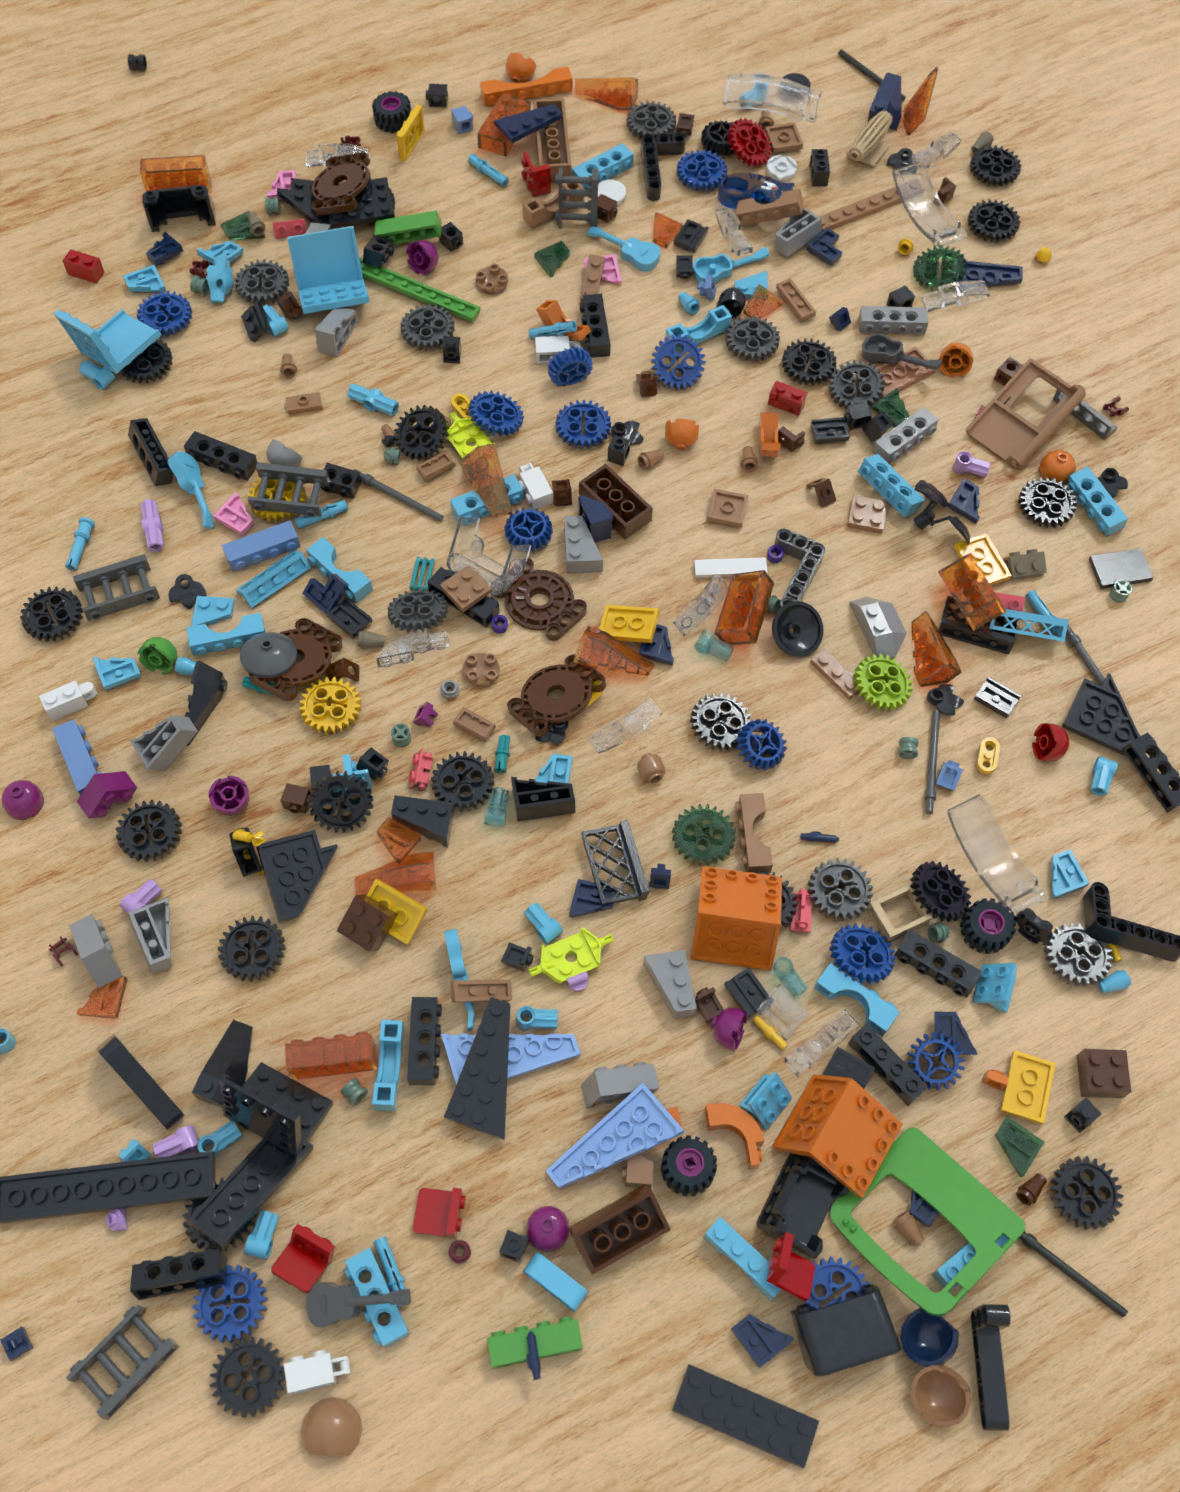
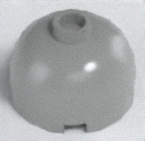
M273 439L268 446L266 456L271 464L298 467L302 461V457L291 448L288 449L277 440Z

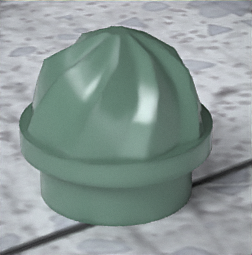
M396 447L387 449L384 452L385 461L391 465H394V463L399 464L401 450H397Z
M767 595L762 600V607L768 613H776L781 600L775 595Z
M934 923L933 926L929 927L928 931L930 939L934 942L942 943L949 938V928L943 923Z

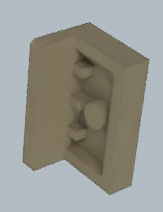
M1037 549L1026 550V554L1020 555V552L1009 553V557L1004 558V561H1008L1009 571L1012 575L1011 578L1047 573L1044 551L1037 552Z

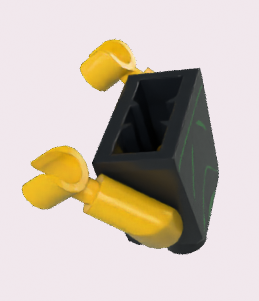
M238 828L229 834L232 851L243 877L254 873L264 874L256 848L266 841V839L261 837L264 835L262 831H258L253 835L249 828Z

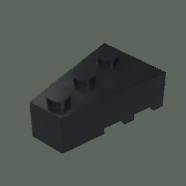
M394 796L391 811L393 823L414 833H420L426 836L427 839H433L448 848L454 817L452 802Z

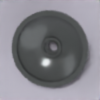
M276 632L257 634L248 639L240 650V661L243 668L248 673L262 678L276 677L286 673L294 666L297 660L295 643L288 636Z

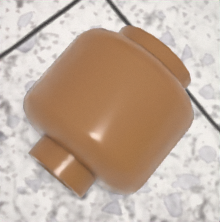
M644 754L637 764L644 781L655 783L663 778L665 767L659 755Z

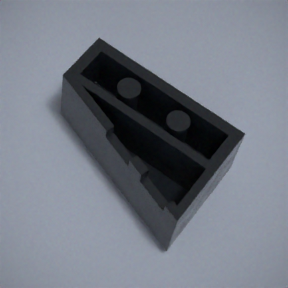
M511 777L517 822L576 813L572 784L552 781L542 783L535 782V779L526 781L518 780L517 777Z

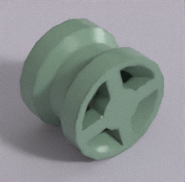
M265 197L267 214H271V212L280 214L279 197H274V199Z
M197 275L193 276L190 283L191 291L206 295L209 291L207 278L201 279Z
M1126 580L1116 581L1110 591L1111 599L1118 603L1126 601L1132 592L1131 584Z
M400 723L392 728L391 736L394 745L397 747L409 745L411 742L409 727Z
M914 737L901 738L899 740V745L901 746L899 756L905 759L916 758L918 756V750L916 749L919 743L918 739Z
M357 1078L349 1081L341 1090V1094L348 1097L349 1103L352 1106L359 1103L368 1093L365 1087L360 1086V1081Z

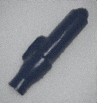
M818 831L800 834L801 840L811 842L835 843L839 841L836 835L821 834Z
M530 1331L527 1336L529 1354H527L528 1368L532 1371L533 1380L541 1379V1366L536 1335Z

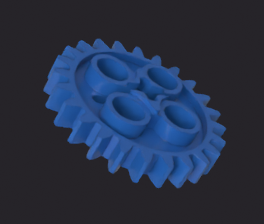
M697 149L696 153L693 151L690 154L685 153V157L681 156V160H678L677 176H679V181H682V185L687 184V188L692 186L693 190L698 188L699 192L702 189L707 192L708 188L713 190L714 186L719 188V184L722 185L723 181L726 180L727 164H725V160H721L722 156L716 157L717 153L712 155L711 151L705 153V149L702 152Z
M160 291V295L154 293V297L148 295L149 300L143 299L144 304H139L140 309H137L138 320L155 330L158 329L161 333L160 337L163 334L169 337V333L176 335L175 331L182 332L181 327L187 328L186 324H190V319L192 318V309L189 301H187L186 297L182 298V294L176 295L175 291L172 294L169 291L166 294Z
M672 334L670 340L666 336L664 342L660 340L659 346L654 348L657 352L652 353L655 359L651 360V363L655 364L651 369L657 370L654 375L660 376L658 382L664 380L663 386L668 383L670 384L669 389H671L675 385L676 390L680 386L685 390L686 384L691 387L692 381L697 383L698 379L696 377L701 378L702 374L700 372L705 370L701 365L706 363V361L701 360L705 357V354H700L703 348H697L699 342L693 344V338L687 340V335L681 338L680 334L677 335V338ZM677 346L682 349V353H677L674 348ZM688 351L689 354L681 363L668 373L667 370L674 365L676 360L678 361ZM668 358L670 365H665L662 359ZM687 359L693 360L694 365H693V366L687 365L686 360H687ZM674 371H680L682 373V377H676L674 375Z
M490 390L489 394L486 391L483 394L479 392L477 396L474 395L473 399H471L468 411H470L469 416L472 417L471 421H476L475 426H481L480 430L485 429L486 434L492 432L493 436L496 433L500 437H502L503 433L506 436H509V433L514 435L515 431L518 432L519 428H521L524 416H522L523 411L520 410L521 406H516L517 401L512 402V397L506 398L505 393L501 396L499 391L496 394L492 390Z
M584 399L582 403H579L578 400H576V404L570 402V407L564 405V410L560 409L559 414L556 415V432H558L559 438L562 437V442L568 441V446L574 444V448H577L578 445H581V449H583L584 445H587L590 449L591 444L597 447V442L603 443V439H607V434H610L611 417L608 416V411H604L603 406L598 408V403L592 405L591 400L589 403H586ZM582 413H585L584 436L581 435Z
M856 923L853 927L847 924L845 928L841 927L839 931H836L830 942L832 945L829 948L832 951L830 957L836 958L833 964L840 965L838 970H845V977L852 975V981L859 978L861 984L864 980H867L868 984H871L873 980L876 983L880 979L884 981L895 966L894 960L896 957L893 956L895 950L889 949L891 943H885L886 936L880 937V931L874 933L872 927L867 930L864 924L859 928Z
M833 1257L829 1258L828 1263L822 1258L820 1266L816 1262L813 1263L815 1265L811 1293L809 1299L804 1304L808 1303L810 1306L818 1309L820 1308L819 1303L847 1283H850L851 1287L825 1306L846 1300V1293H851L857 1297L861 1287L870 1283L862 1281L865 1273L857 1274L858 1266L853 1269L850 1268V1260L844 1265L842 1257L837 1260V1263L834 1262ZM834 1273L842 1277L841 1285L833 1282L832 1275ZM815 1286H820L824 1289V1297L820 1298L815 1295Z
M229 1264L227 1266L226 1284L198 1289L201 1295L194 1296V1299L199 1301V1304L192 1306V1308L199 1311L193 1317L196 1320L201 1319L197 1326L199 1328L205 1327L203 1334L208 1335L211 1333L210 1338L212 1340L219 1336L221 1343H224L227 1337L228 1341L232 1343L235 1336L241 1341L244 1332L250 1336L251 1327L259 1328L256 1320H264L260 1312L267 1311V1308L262 1303L268 1301V1298L262 1296L267 1289L260 1287L263 1284V1280H256L257 1273L253 1272L250 1274L248 1267L242 1271V1266L237 1265L234 1270L233 1266ZM241 1285H246L245 1293L238 1296V1288ZM223 1288V1295L215 1299L216 1290ZM231 1299L234 1300L235 1302H241V1301H245V1300L250 1299V1302H249V1303H245V1304H244V1303H232V1304L230 1305V1308L227 1307L226 1305H220V1306H215V1307L211 1308V1304H215V1303H218V1304H228V1303L231 1302ZM246 1308V1316L239 1320L237 1317L238 1312ZM223 1311V1319L216 1323V1314Z

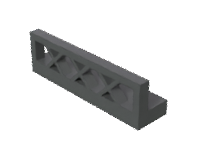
M1057 389L1053 400L1059 403L1064 394ZM1084 400L1070 413L1103 440H1106L1117 429V426Z

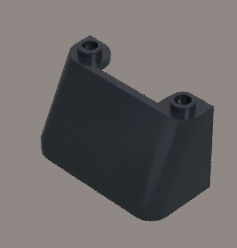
M195 185L148 190L142 196V203L151 232H159V227L163 223L168 225L167 219L197 215L199 221L206 220L208 226L216 225L214 203L206 186Z
M790 1153L758 1217L757 1228L775 1239L781 1238L786 1231L794 1235L792 1248L810 1258L817 1259L823 1250V1240L817 1235L834 1197L845 1196L850 1190L812 1157Z
M874 1284L863 1285L858 1292V1296L818 1309L810 1306L808 1303L801 1304L796 1307V1310L791 1311L805 1366L815 1376L829 1375L901 1351L900 1342L881 1291Z

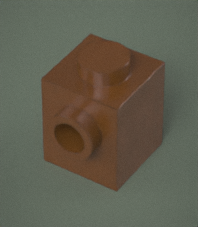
M286 783L280 800L283 808L288 809L292 813H306L309 807L308 803L311 802L308 797L311 795L310 789Z

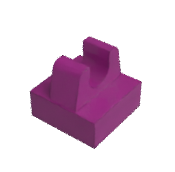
M429 702L421 705L413 723L418 726L421 724L428 727L432 726L434 722L429 719V716L432 718L438 716V713L433 709L434 705Z

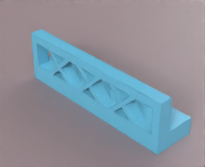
M293 550L237 588L236 592L243 596L249 607L252 608L311 567L302 552Z
M992 607L989 629L1065 642L1068 619ZM996 616L1004 617L1008 622L1002 627L994 626ZM1017 619L1023 620L1026 627L1016 630L1012 622ZM1034 623H1041L1045 630L1040 633H1034L1030 626ZM1053 626L1063 627L1061 637L1053 636L1049 629Z

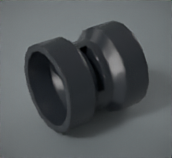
M128 54L129 69L146 71V56L144 54H139L138 56Z

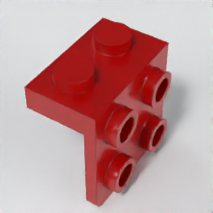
M523 152V158H521L523 171L521 173L523 180H526L528 191H531L533 197L551 193L550 165L533 167L527 152Z
M421 1188L418 1194L413 1231L417 1234L456 1239L457 1232H461L463 1219L459 1218L460 1211L465 1208L466 1196L463 1195L462 1189L453 1188L452 1191Z
M297 1223L292 1230L290 1243L272 1265L271 1273L303 1293H308L332 1261L335 1246L330 1240L319 1237L310 1228L303 1227Z
M786 1231L773 1244L772 1258L768 1265L767 1282L803 1301H807L811 1293L815 1265L791 1252L794 1235Z

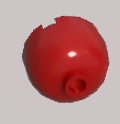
M1042 723L1037 727L1033 735L1037 736L1036 743L1032 742L1033 753L1039 760L1057 761L1066 754L1070 745L1067 732L1056 724Z

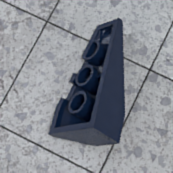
M886 72L870 108L868 121L879 112L888 111L892 116V123L889 129L897 131L902 117L901 76Z

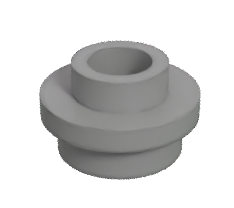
M452 680L445 681L440 688L442 696L449 699L456 697L459 693L458 684Z

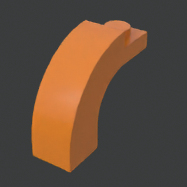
M546 300L536 308L545 326L555 325L557 322H570L562 312L557 300ZM577 324L576 332L564 333L562 336H569V341H582L591 330L589 325Z
M760 412V456L778 457V451H780L781 444L778 442L779 413Z
M725 1103L707 1104L705 1116L708 1131L727 1129L739 1135L745 1145L749 1170L757 1169L760 1162H762L761 1149H757V1147L762 1146L764 1143V1137L757 1122L751 1115L737 1106Z

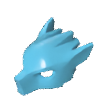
M227 252L218 255L215 258L214 265H209L207 268L208 275L206 278L212 303H224L225 296L231 292L234 286L232 268H230L229 261L227 260Z

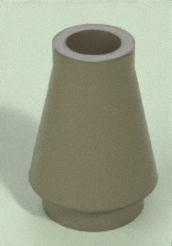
M988 131L981 133L971 147L972 152H977L978 149L982 150L983 146L987 148L989 145H992L993 135Z
M249 212L247 218L250 232L255 236L263 235L265 224L255 212Z
M366 630L364 632L359 631L358 646H362V648L384 647L385 636Z

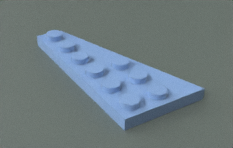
M441 1034L456 1084L476 1035ZM509 1034L507 1080L579 1057L580 1051L574 1034Z
M642 1083L553 1163L546 1172L557 1187L562 1189L686 1132L647 1086Z

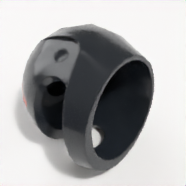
M728 288L721 293L716 308L724 305L730 311L732 318H735L743 311L746 297L738 288Z

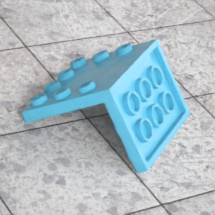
M353 226L287 237L303 314L369 303Z
M58 309L54 313L82 354L116 374L126 365H129L134 358L142 354L148 346L156 342L161 336L158 329L155 330L126 314L124 310H120L98 330L95 328L91 329L88 324L81 323L78 318H73L68 312L64 313Z

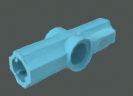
M357 384L350 385L347 393L348 398L362 403L367 410H379L390 416L397 414L399 402L385 397L380 390L376 388L369 390Z

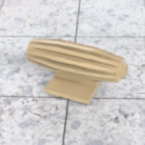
M882 111L870 119L858 133L846 155L850 156L853 160L861 161L874 167L889 147L880 143L892 123L891 114L888 111Z

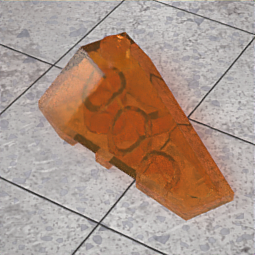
M937 67L926 77L916 93L903 108L902 121L906 134L909 136L926 119L939 69Z
M634 77L575 79V95L619 111L631 110V107L634 108L638 97V79Z
M495 444L476 447L460 460L464 477L472 484L475 492L481 496L484 504L494 517L512 514Z
M927 611L911 622L912 641L915 642L913 657L915 658L916 666H914V673L919 685L925 687L948 683L962 673L956 658Z
M590 626L584 631L573 662L592 668H597L598 665L607 666L608 670L612 671L621 668L627 673L649 676L654 668V663L607 632Z
M434 851L413 853L355 877L356 895H367L375 879L385 882L401 893L437 890Z

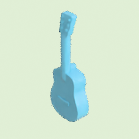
M591 226L587 231V236L601 237L619 245L622 249L621 258L631 262L640 271H651L660 261L661 250L654 243L643 242L633 237L624 241L594 226Z
M763 247L756 251L754 255L735 261L729 259L725 254H718L714 257H700L693 263L694 278L700 283L705 282L706 276H712L716 284L721 279L730 277L732 275V268L769 257V251L766 247Z
M177 451L168 458L169 467L177 477L180 487L189 492L190 495L195 494L203 513V527L212 529L214 527L212 514L201 492L204 482L200 475V467L191 455Z
M457 929L444 931L453 980H468ZM465 1002L468 1012L469 1031L473 1030L475 1022L473 1019L475 1018L473 1002Z

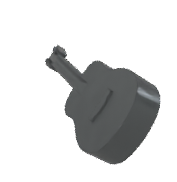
M872 334L862 344V357L867 361L895 364L901 360L926 367V369L935 370L939 369L942 364V360L928 361L906 355L903 351L902 342L892 340L884 334Z
M330 1281L316 1283L312 1286L310 1292L307 1293L306 1308L308 1318L314 1326L326 1327L336 1324L340 1320L356 1318L360 1313L361 1306L390 1303V1305H408L411 1303L410 1289L392 1291L389 1294L360 1296L358 1287L353 1284L341 1286Z

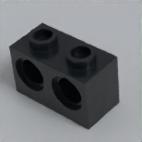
M812 149L809 162L812 186H827L830 175L828 150Z
M374 234L364 247L363 263L382 268L388 262L389 257L393 256V240Z
M327 463L323 470H327L330 483L329 486L322 485L321 489L328 493L332 492L342 497L354 499L362 483L360 472Z

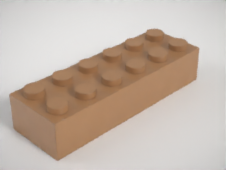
M564 98L533 100L534 109L554 104L563 113L562 119L535 132L538 165H550L551 181H556L559 167H563V176H571V157Z

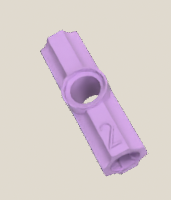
M147 499L141 503L142 527L146 535L149 551L160 552L164 548L163 525L156 501Z

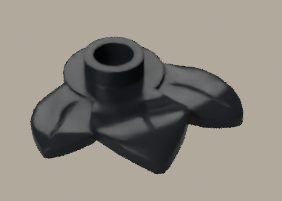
M902 148L898 153L890 155L887 160L888 165H894L897 176L906 170L912 174H915L917 171V161L913 158V152L908 148Z
M636 421L617 422L611 428L613 437L616 435L631 440L630 446L631 444H639L644 440L643 436L637 431L640 423Z
M1114 468L1105 469L1101 477L1097 478L1112 498L1117 496L1119 489L1128 488L1127 479L1119 476V473Z
M187 574L179 575L175 580V585L169 591L171 603L180 600L181 604L188 609L192 608L197 596H206L204 586L200 582L193 581V578ZM183 580L188 581L186 585H182L181 582Z
M941 684L938 688H933L927 694V701L936 706L939 712L948 716L955 715V709L964 703L963 699L952 693L954 686L951 684Z
M568 720L559 722L562 724L561 726H556L557 723H549V732L542 737L535 736V740L539 742L551 740L554 745L560 744L565 738ZM538 725L540 727L538 730L543 729L545 725Z

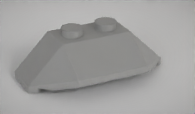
M870 597L850 601L853 612L873 654L876 657L882 654L883 658L889 655L890 660L894 659L906 636V631L893 604Z

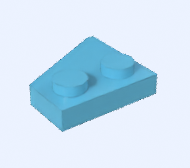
M232 241L211 245V249L204 251L202 248L197 249V255L214 264L215 258L224 252H227L229 263L243 254V248Z
M154 265L123 276L130 292L166 291L165 285Z
M767 271L737 280L734 287L741 290L746 299L767 300Z
M197 596L191 626L207 623L212 625L220 620L232 618L235 604L234 598Z
M99 657L93 658L105 691L142 677L134 658H110V660H100Z
M553 754L548 760L547 765L543 766L539 771L535 782L547 783V781L569 784L572 756Z
M1071 849L1052 856L1051 880L1053 899L1085 888L1090 884Z

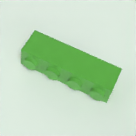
M437 210L376 221L374 234L392 239L393 245L441 237L442 221Z
M572 1316L560 1318L559 1323L550 1325V1321L537 1323V1328L528 1329L527 1326L514 1328L513 1333L505 1334L504 1330L491 1333L492 1337L487 1338L492 1369L527 1362V1354H529L527 1336L530 1331L536 1335L539 1359L583 1350L578 1319L573 1320Z

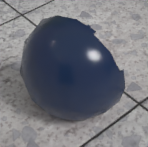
M919 1308L905 1320L900 1339L902 1348L909 1359L921 1366L928 1367L931 1365H944L953 1358L959 1344V1332L942 1316L930 1315Z

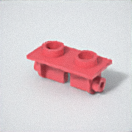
M305 219L273 222L276 239L302 235L307 232Z
M989 591L988 596L985 598V609L992 610V607L1022 612L1025 597Z
M424 748L413 756L412 764L414 768L408 778V781L411 782L409 789L418 786L419 790H425L428 787L430 774L423 772V770L430 772L433 757L429 752L423 754Z
M800 889L799 893H792L797 894L794 901H797L798 904L795 908L797 909L796 914L792 915L793 920L790 931L811 933L812 901L809 898L812 894L807 893L806 889Z

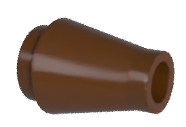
M1036 1173L1034 1177L1018 1187L1017 1198L1025 1205L1035 1204L1044 1185L1047 1183L1046 1178Z

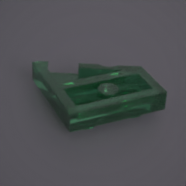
M249 211L221 223V228L229 240L265 238V233L261 236H255L250 232L247 218Z
M559 241L534 253V258L550 278L553 277L554 271L560 268L563 262L570 256V250L563 241Z
M897 388L873 405V410L878 414L881 412L886 414L893 423L894 428L910 417L905 409L903 400L899 397V390Z
M1008 1116L995 1133L996 1139L1018 1175L1023 1177L1043 1146L1044 1141Z

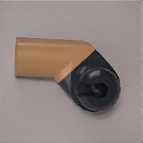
M385 424L381 428L386 435L382 439V443L384 446L390 447L394 444V436L396 434L388 424Z

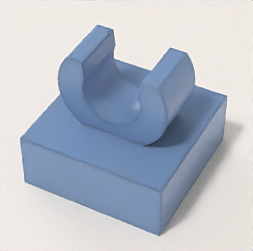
M706 276L705 282L698 283L700 296L707 295L708 300L715 299L716 285L712 276Z

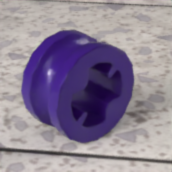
M778 545L770 546L767 559L771 563L781 562L784 554L783 548Z
M496 615L492 618V630L495 633L501 634L508 629V620L505 616Z

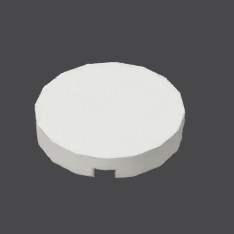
M776 155L768 160L766 172L774 180L788 181L795 177L797 163L789 156L782 157V155Z
M604 180L598 184V196L603 194L617 201V205H620L626 198V188L619 181Z

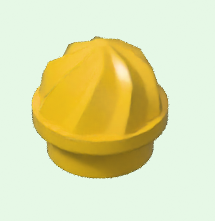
M908 238L902 239L898 243V251L902 255H908L914 249L912 240Z
M1043 246L1034 256L1037 258V261L1046 263L1051 259L1052 254L1049 247Z

